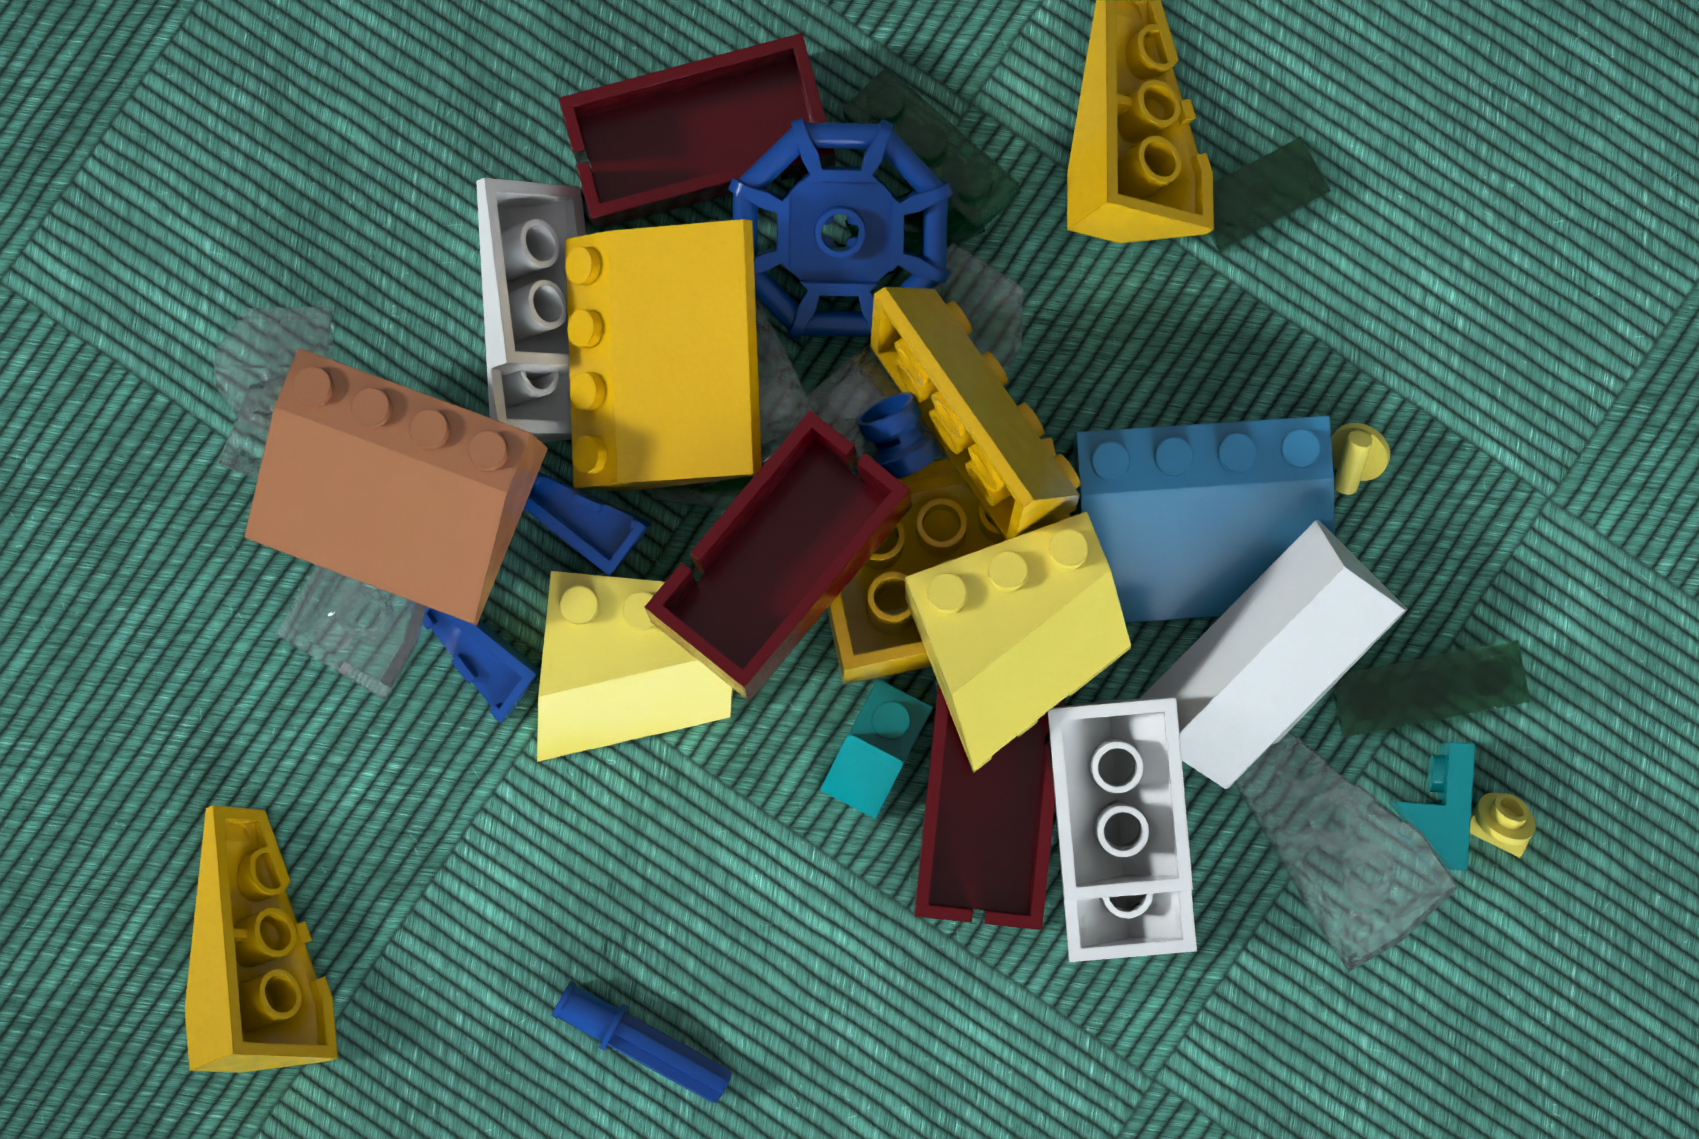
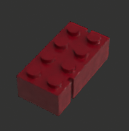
M802 33L558 98L572 152L577 161L576 167L590 219L595 230L733 194L728 190L732 178H740L792 128L791 121L803 117L805 122L827 123ZM817 148L822 166H836L834 148ZM801 154L780 174L781 180L805 175L809 172L802 161Z
M809 410L690 552L696 569L704 575L700 581L696 583L692 570L681 563L645 605L644 608L651 623L750 702L912 507L910 488L867 454H864L858 461L855 445ZM856 465L858 468L859 477H857L854 473L851 472L856 467Z
M938 683L914 917L972 923L973 909L984 910L982 920L984 924L1042 930L1055 808L1051 744L1045 745L1046 734L1049 733L1048 712L1041 716L1034 726L1020 737L1016 736L993 754L990 761L976 772H973ZM1066 697L1054 707L1065 706Z

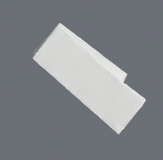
M482 178L476 181L490 418L531 432L542 443L572 439L565 239L586 235L581 188L578 186Z
M1315 520L1140 699L1176 697L1182 761L1224 789H1228L1271 744L1278 743L1407 611V608L1319 520Z
M1176 697L1104 700L1051 708L1048 711L1069 962L1197 951L1192 901L1193 883Z

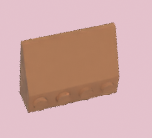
M298 348L274 406L244 537L477 626L548 448L531 432Z

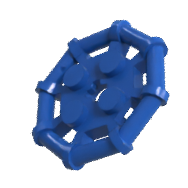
M803 117L791 121L792 128L740 178L733 177L728 188L733 193V220L746 219L752 220L755 297L788 330L787 336L799 341L801 336L871 337L874 294L871 290L878 285V281L889 271L891 272L899 265L912 273L899 286L903 288L934 289L939 283H947L951 271L946 268L948 197L953 194V190L949 181H942L894 132V124L881 119L879 124L805 122ZM817 148L866 150L861 167L822 166ZM801 154L802 161L809 171L803 178L797 180L783 197L766 188ZM883 157L915 191L898 199L889 190L888 186L878 179L874 173L882 162ZM759 207L777 213L776 248L757 252ZM923 210L922 254L920 255L903 250L904 215ZM839 214L846 215L848 224L858 225L859 228L858 236L848 237L846 247L843 248L833 247L832 237L822 235L821 232L823 225L832 224L834 215ZM782 263L788 271L790 270L800 280V283L806 290L798 304L766 271ZM819 296H858L862 312L815 310Z

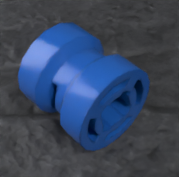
M910 392L895 394L875 403L861 413L857 419V425L864 439L874 443L878 450L876 462L897 479L923 469L941 453V448L933 432L923 428L920 422L922 410L914 394Z

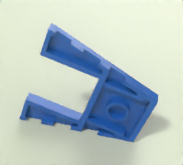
M541 472L537 474L524 507L526 511L608 576L618 571L652 525L644 518ZM410 601L415 607L413 612L427 630H433L454 659L451 662L468 684L473 683L492 707L490 713L500 723L506 720L539 677L541 669L482 621L479 620L476 626Z

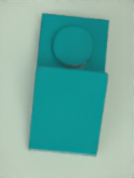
M877 678L854 725L846 736L820 791L876 819L933 707Z
M1441 743L1440 755H1431L1428 769L1429 792H1438L1437 804L1388 802L1440 864L1449 870L1467 871L1475 743Z

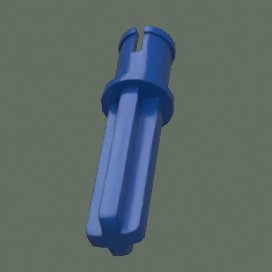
M569 982L551 1015L552 1017L559 1018L601 1041L600 1049L605 1050L608 1045L709 1102L716 1103L721 1098L732 1075L728 1068L626 1013L629 1006L622 1004L619 1009L577 986L575 982Z

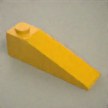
M1096 0L1067 171V230L1121 244L1205 235L1214 230L1213 172L1207 153L1199 154L1190 126V122L1196 119L1191 99L1182 100L1173 70L1179 59L1161 0Z
M212 805L206 808L185 999L189 1071L244 1073L338 1059L333 997L326 977L318 979L305 945V943L312 941L306 922L297 923L286 892L290 883V877L265 810Z

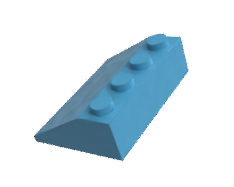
M1329 416L1076 432L1073 438L1074 468L1081 482V486L1076 488L1080 495L1077 511L1078 514L1087 511L1111 569L1125 623L1221 617L1315 520H1319L1335 536L1334 472Z

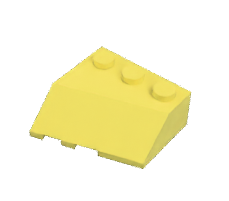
M1087 511L905 577L906 602L973 772H976L990 761L992 755L1016 736L1020 737L1034 726L1041 716L1068 695L1072 696L1131 649L1111 569Z
M551 571L538 694L537 762L731 718L733 688L651 623L644 607L665 582Z

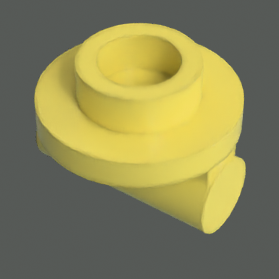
M1348 423L1339 427L1331 437L1333 466L1337 469L1334 488L1342 494L1351 495L1356 493L1360 481L1373 480L1379 477L1390 461V448L1386 439L1376 429L1368 425Z
M1493 792L1483 795L1475 808L1471 809L1470 834L1519 858L1522 856L1536 830V822L1524 801L1512 794Z

